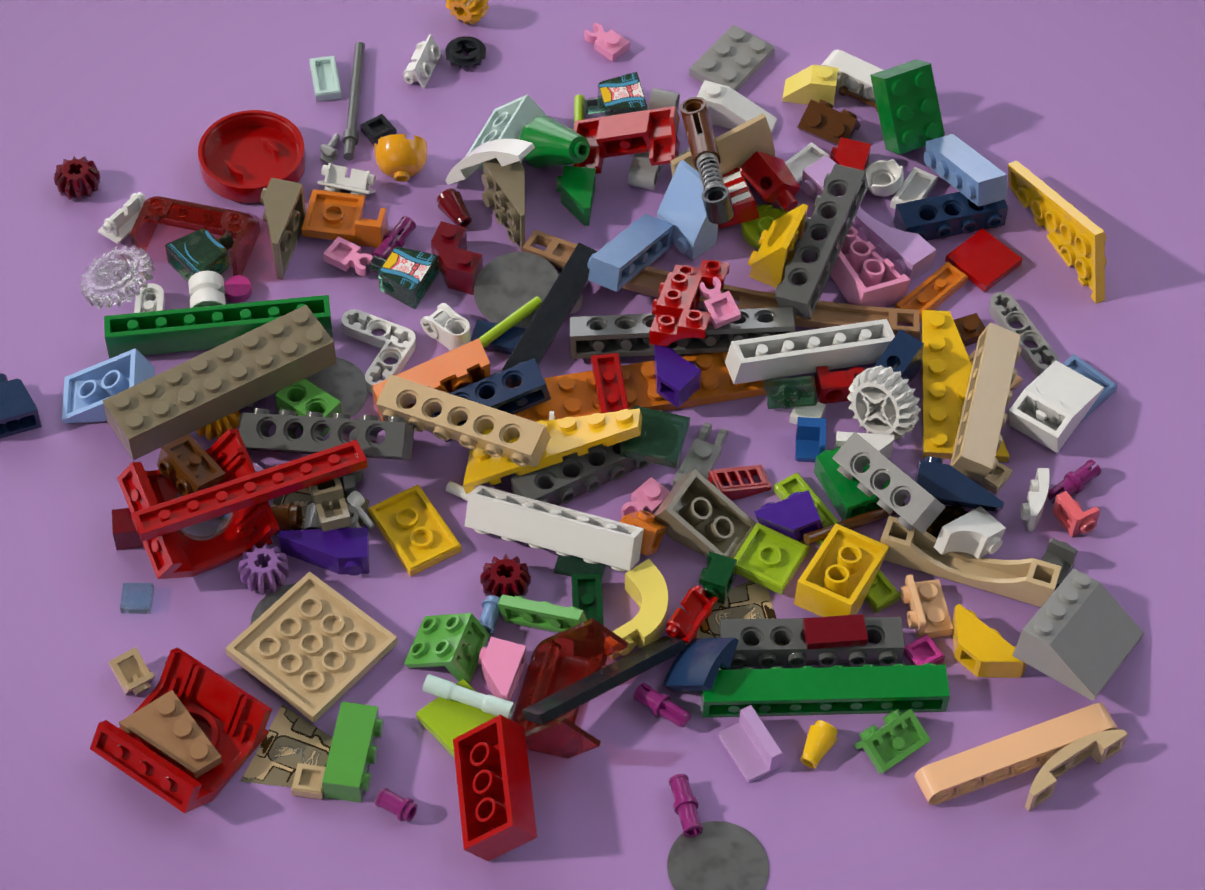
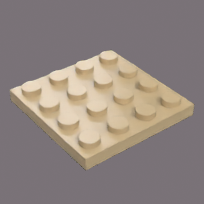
M309 571L232 641L225 650L227 656L315 723L398 644V640L394 634Z

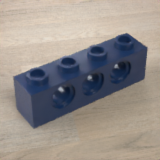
M955 192L896 204L893 222L896 229L917 233L926 241L972 233L982 228L988 229L1005 225L1008 206L1005 200L978 207L961 192Z
M535 358L520 362L512 368L494 373L490 377L467 384L463 388L449 393L513 415L551 399ZM441 412L434 413L435 417L440 415ZM467 420L460 421L457 426L464 425Z

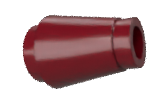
M449 188L437 197L438 208L455 225L467 227L471 223L472 219L460 192L455 191L454 188Z

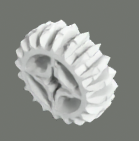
M880 365L867 368L855 377L849 387L850 394L847 396V399L852 402L848 408L854 411L855 414L852 419H858L860 422L859 428L864 427L869 434L894 435V440H897L911 432L915 427L914 425L919 420L917 415L921 411L916 405L920 399L913 394L916 388L909 387V379L903 380L901 378V371L894 373L892 367L884 368Z

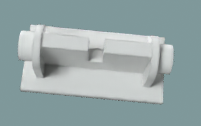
M429 34L426 41L417 44L411 58L412 62L408 64L403 72L406 83L419 82L422 89L426 87L441 56L440 48L431 34Z
M332 163L323 165L321 174L325 176V180L318 181L317 184L325 185V190L341 192V189L351 190L350 194L365 195V198L367 194L375 193V190L369 189L370 185H374L376 175L371 174V171L352 168L350 178L346 177L348 167Z
M141 192L133 193L131 198L123 205V208H119L110 218L104 220V224L98 230V233L119 244L152 214L154 209L145 205L146 197Z

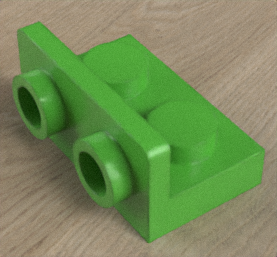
M896 709L883 717L885 723L877 728L874 724L859 733L862 739L854 743L856 749L863 747L879 774L887 771L931 741L912 709L904 712Z

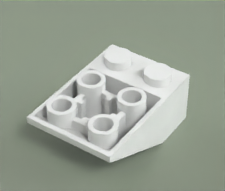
M1055 361L1023 390L1009 409V426L1058 453L1102 393L1104 387L1062 363Z

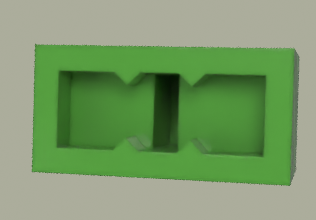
M302 379L280 390L275 395L278 414L279 410H291L297 412L296 416H306V412L311 411L324 413L323 417L333 418V413H342L341 401L306 379ZM330 427L323 431L322 437L329 433Z

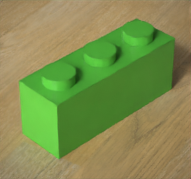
M341 702L322 781L324 798L361 803L364 791L369 792L372 775L368 771L370 764L375 765L378 746L374 745L376 737L381 738L384 727V719H379L378 706Z

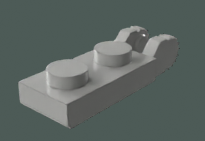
M704 423L698 439L695 438L673 479V486H675L680 478L693 469H696L708 480V471L714 469L721 456L722 448L728 436V430L722 428L718 432L713 445L706 442L711 434L712 424Z

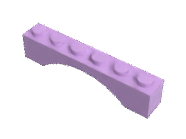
M827 155L805 168L802 173L801 188L806 195L811 196L814 200L818 195L822 194L824 179L828 173L831 174L834 164H836ZM859 207L852 226L859 231L858 236L866 242H871L876 247L875 252L884 260L888 258L895 265L894 269L900 275L905 274L911 279V283L934 267L936 249L917 233L905 232L889 227L877 221Z

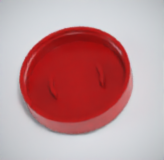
M246 110L222 117L204 132L198 145V159L204 182L216 194L236 202H261L262 190L268 187L271 178L298 183L306 166L304 139L300 130L287 118L264 110Z

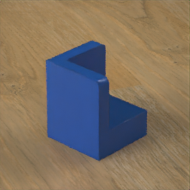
M798 417L795 460L799 462H815L816 456L826 449V418Z

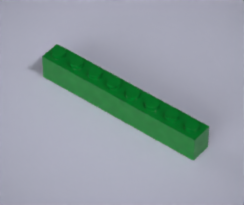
M329 295L104 316L105 341L109 359L135 348L142 355L213 349L305 305L308 306L330 337H333Z
M934 663L908 666L904 664H894L892 666L867 664L861 667L835 665L825 668H815L813 666L801 668L772 667L770 669L745 667L739 670H723L719 668L712 691H701L703 718L740 717V710L750 705L759 717L891 713L896 709H899L900 712L912 709L914 713L946 712L950 698L946 665H936Z

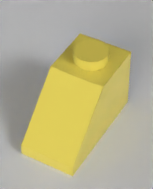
M811 65L785 80L782 102L808 105L810 100L819 102L821 99L834 106L839 68Z

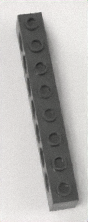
M793 307L739 309L741 312V319L717 329L714 328L712 322L708 324L705 339H679L666 347H671L677 354L728 352L732 341L795 332ZM646 313L570 317L571 359L591 358L592 355L619 353V357L654 355V345L649 344V330L655 315Z

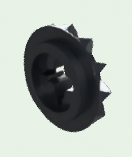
M470 36L457 37L446 46V60L450 61L451 66L458 65L460 69L468 66L472 69L473 65H481V61L486 59V47L477 38ZM463 49L465 50V52H467V54H469V56H465L464 54H462Z

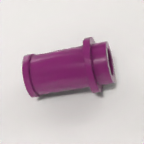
M383 788L379 792L375 801L376 806L397 815L398 820L401 822L405 820L411 821L418 809L417 804L414 803L412 798L405 799L389 791L387 788Z

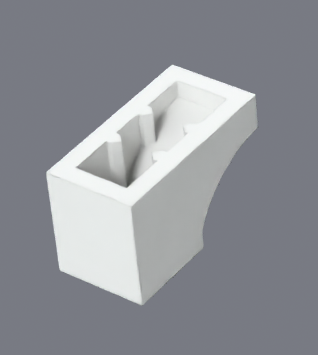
M980 506L942 526L934 548L942 555L948 552H964L974 555L979 559L988 553L994 554L1001 547L1003 542L1001 538L1006 528Z

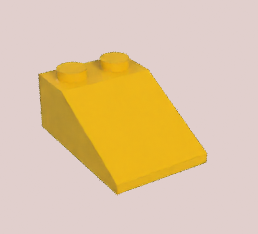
M802 204L774 220L769 230H763L758 243L761 246L758 252H752L748 261V266L751 267L750 278L774 288L779 283L782 284L785 278L786 265L788 261L793 260L795 255L796 242L803 237L808 205Z
M835 523L797 581L794 605L821 617L857 614L882 565L889 546Z

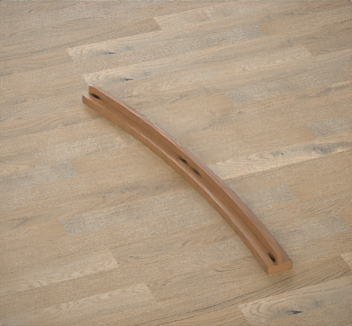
M535 229L523 246V252L541 256L553 266L563 269L577 244ZM535 244L546 247V250L536 248ZM648 266L622 288L659 298L660 283L666 281L669 271ZM724 284V288H721V293L730 291L733 299L739 301L736 304L738 309L779 308L774 293ZM701 297L698 308L705 309L703 304L708 299ZM819 300L811 319L794 315L795 326L815 329L887 319L895 336L900 329L914 338H919L920 332L919 310L874 307ZM897 322L913 323V326H897Z

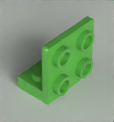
M472 613L425 616L404 664L408 668L445 666L458 682L464 679L467 683H470L478 665L480 651L482 647L486 646L490 633Z

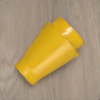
M817 720L809 728L800 761L810 768H817L819 762L838 741L836 737L838 730L825 721Z

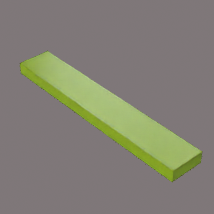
M798 472L774 484L773 491L781 501L787 499L789 495L795 492L809 490L823 527L839 522ZM824 540L818 541L817 544L821 546ZM879 569L865 601L875 613H878L899 601L901 594Z

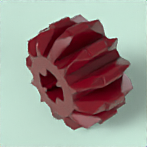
M74 156L72 160L63 159L62 165H56L54 182L60 195H66L69 200L74 197L81 200L82 196L91 197L92 191H98V183H100L101 178L94 161H88L85 156L81 159H77Z
M505 553L503 559L500 560L493 556L492 563H485L482 575H480V583L483 586L485 596L494 595L500 598L502 595L512 597L526 596L528 586L531 584V575L528 573L527 564L520 563L518 556L511 560Z

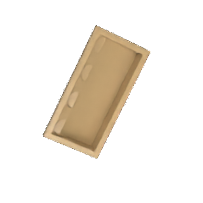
M764 114L715 138L721 158L719 165L721 175L737 167L740 168L756 151L776 157L771 130ZM691 151L671 161L672 177L679 162L682 160L698 172L694 166Z

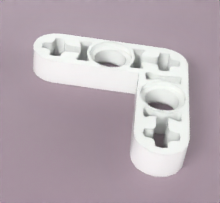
M356 309L346 311L342 315V331L344 334L381 348L365 374L366 389L373 394L372 386L382 382V380H379L381 372L383 373V381L388 379L390 374L394 376L400 374L416 349L415 333L409 328ZM376 329L386 331L382 336H375L371 332ZM390 357L398 360L393 365L385 364L383 361Z

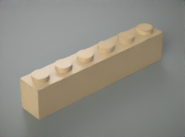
M991 322L978 337L950 463L956 470L980 483L988 474H993L998 464V459L995 458V455L1003 440L1000 431L1007 420L1008 414L1005 413V408L1012 397V391L1009 390L1010 384L1015 379L1017 369L1014 368V365L1021 353V347H1019L1021 335Z

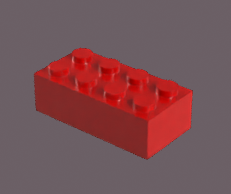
M500 714L454 738L453 747L464 850L489 862L536 839L537 830L525 728Z

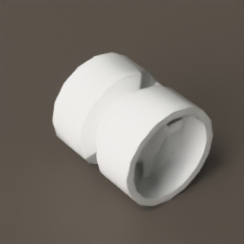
M201 271L190 277L188 281L191 297L190 308L226 304L224 278L220 274L213 271Z

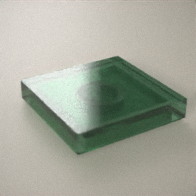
M634 406V409H640L642 414L641 435L623 441L620 456L677 468L690 425V417Z

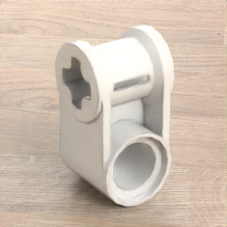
M445 303L437 306V311L429 317L424 316L420 320L426 334L436 339L450 351L469 343L471 340L469 321Z

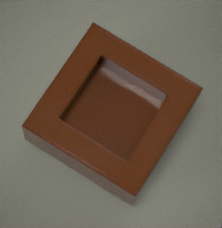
M974 313L954 319L964 347L977 343L978 337L986 328L978 314Z

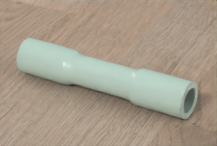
M428 674L424 681L423 692L447 700L461 702L494 716L501 714L511 719L515 709L514 702L461 687L454 682Z

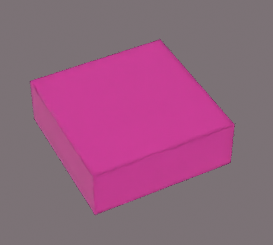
M928 634L904 646L903 655L911 665H922L925 663L939 665L944 662V654Z

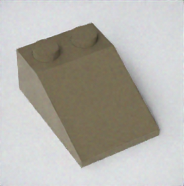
M271 178L268 187L263 188L261 193V204H264L265 208L263 221L267 223L277 279H283L302 233L301 229L306 215L303 184Z
M693 469L677 481L654 514L655 521L667 526L666 535L707 557L710 551L734 559L756 525L752 518L696 469Z

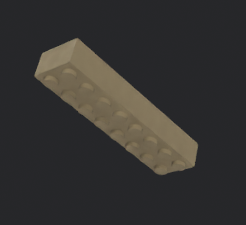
M305 305L102 400L107 422L134 461L336 364L335 345L333 339L308 306Z

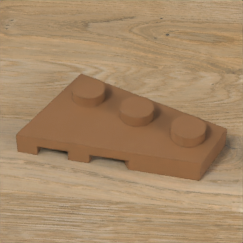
M173 690L119 722L122 730L128 734L132 733L141 739L143 744L159 751L166 756L168 761L195 779L222 763L220 754Z

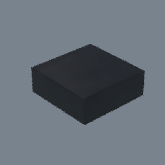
M383 114L360 124L361 132L373 145L375 143L378 145V139L381 137L397 134L396 128Z

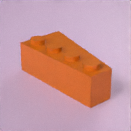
M478 338L395 376L451 393L463 388L467 384L490 377L491 370L490 361ZM388 379L372 386L373 402L381 421L387 420L382 417L376 402ZM416 403L408 405L406 409L412 408Z

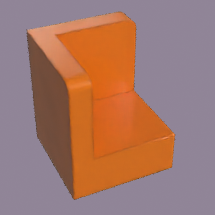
M386 208L380 209L377 220L361 218V220L355 221L356 245L373 248L380 246L384 241V235L388 231Z

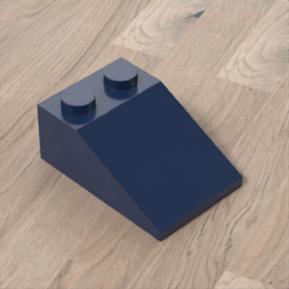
M926 456L924 461H919L915 482L942 504L972 509L981 506L984 510L1000 512L1003 509L1004 502L951 465L943 464L942 458Z

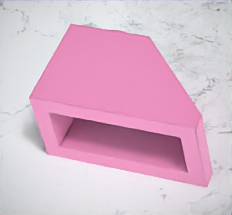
M491 637L488 646L482 647L478 664L482 665V678L493 696L512 701L526 664V646Z

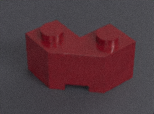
M441 221L431 240L432 256H434L432 258H435L433 264L441 272L443 280L449 289L474 295V284L483 268L482 254L467 250L465 227Z

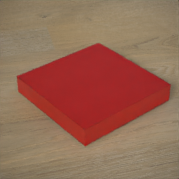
M982 228L947 254L945 262H949L968 276L969 281L983 292H986L1022 264L1023 258Z

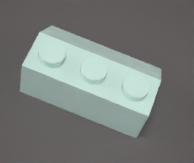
M528 94L494 109L467 155L478 146L489 141L498 139L520 140V135L526 124H530L535 120L533 118L536 116L548 115ZM483 162L479 163L480 167L477 170L484 172Z

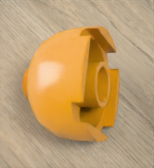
M406 134L381 137L378 139V145L374 144L376 164L382 173L394 178L395 181H408L410 177L422 171L427 161V142L414 135V140L406 139Z

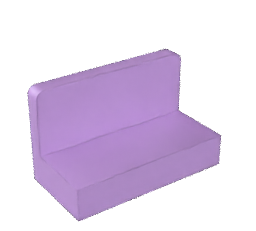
M751 705L740 710L739 723L719 732V739L747 782L750 783L780 769L782 751Z

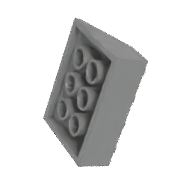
M1073 568L1024 627L1012 656L1094 701L1141 640L1144 632L1100 582Z

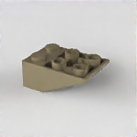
M497 158L483 162L484 174L481 175L484 185L483 201L488 208L491 207L494 211L498 224L506 228L510 241L516 243L520 250L523 251V246L525 245V168L520 161L503 167Z

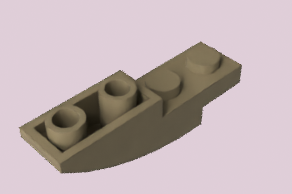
M339 477L308 487L323 532L352 525Z

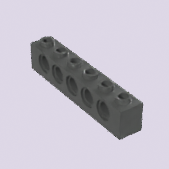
M834 164L831 174L828 173L824 179L823 192L815 199L812 217L807 218L804 226V235L802 239L797 240L793 260L788 261L785 268V278L782 284L779 283L775 291V299L778 302V306L793 307V315L808 319L812 318L867 191L868 182L866 171Z
M252 408V413L242 412L240 435L247 450L314 454L350 442V433L357 428L358 437L356 440L366 458L408 461L412 459L415 426L406 423V418L389 416L388 421H378V416L361 415L359 420L350 419L351 415L333 413V418L323 417L324 413L311 411L306 412V416H296L297 412L291 410H279V415L269 414L270 410ZM275 424L276 432L270 437L269 428ZM302 425L303 434L297 439L295 435L296 429ZM330 427L331 433L329 438L323 440V431ZM384 430L386 434L385 440L378 444L377 435L380 431Z
M662 410L656 411L642 418L640 436L608 447L599 444L588 448L589 453L578 456L577 452L563 456V462L522 476L515 475L511 477V493L557 506L562 503H569L575 497L586 492H593L601 485L612 480H619L625 474L636 469H643L655 460L669 457L678 449V432Z
M864 617L868 642H873L875 645L867 643V645L809 650L806 648L803 618L720 620L719 638H736L739 640L730 665L733 668L743 666L768 668L774 665H790L792 667L821 665L830 667L844 664L852 666H862L865 664L891 666L902 663L905 648L901 617ZM777 643L785 644V646L777 645Z

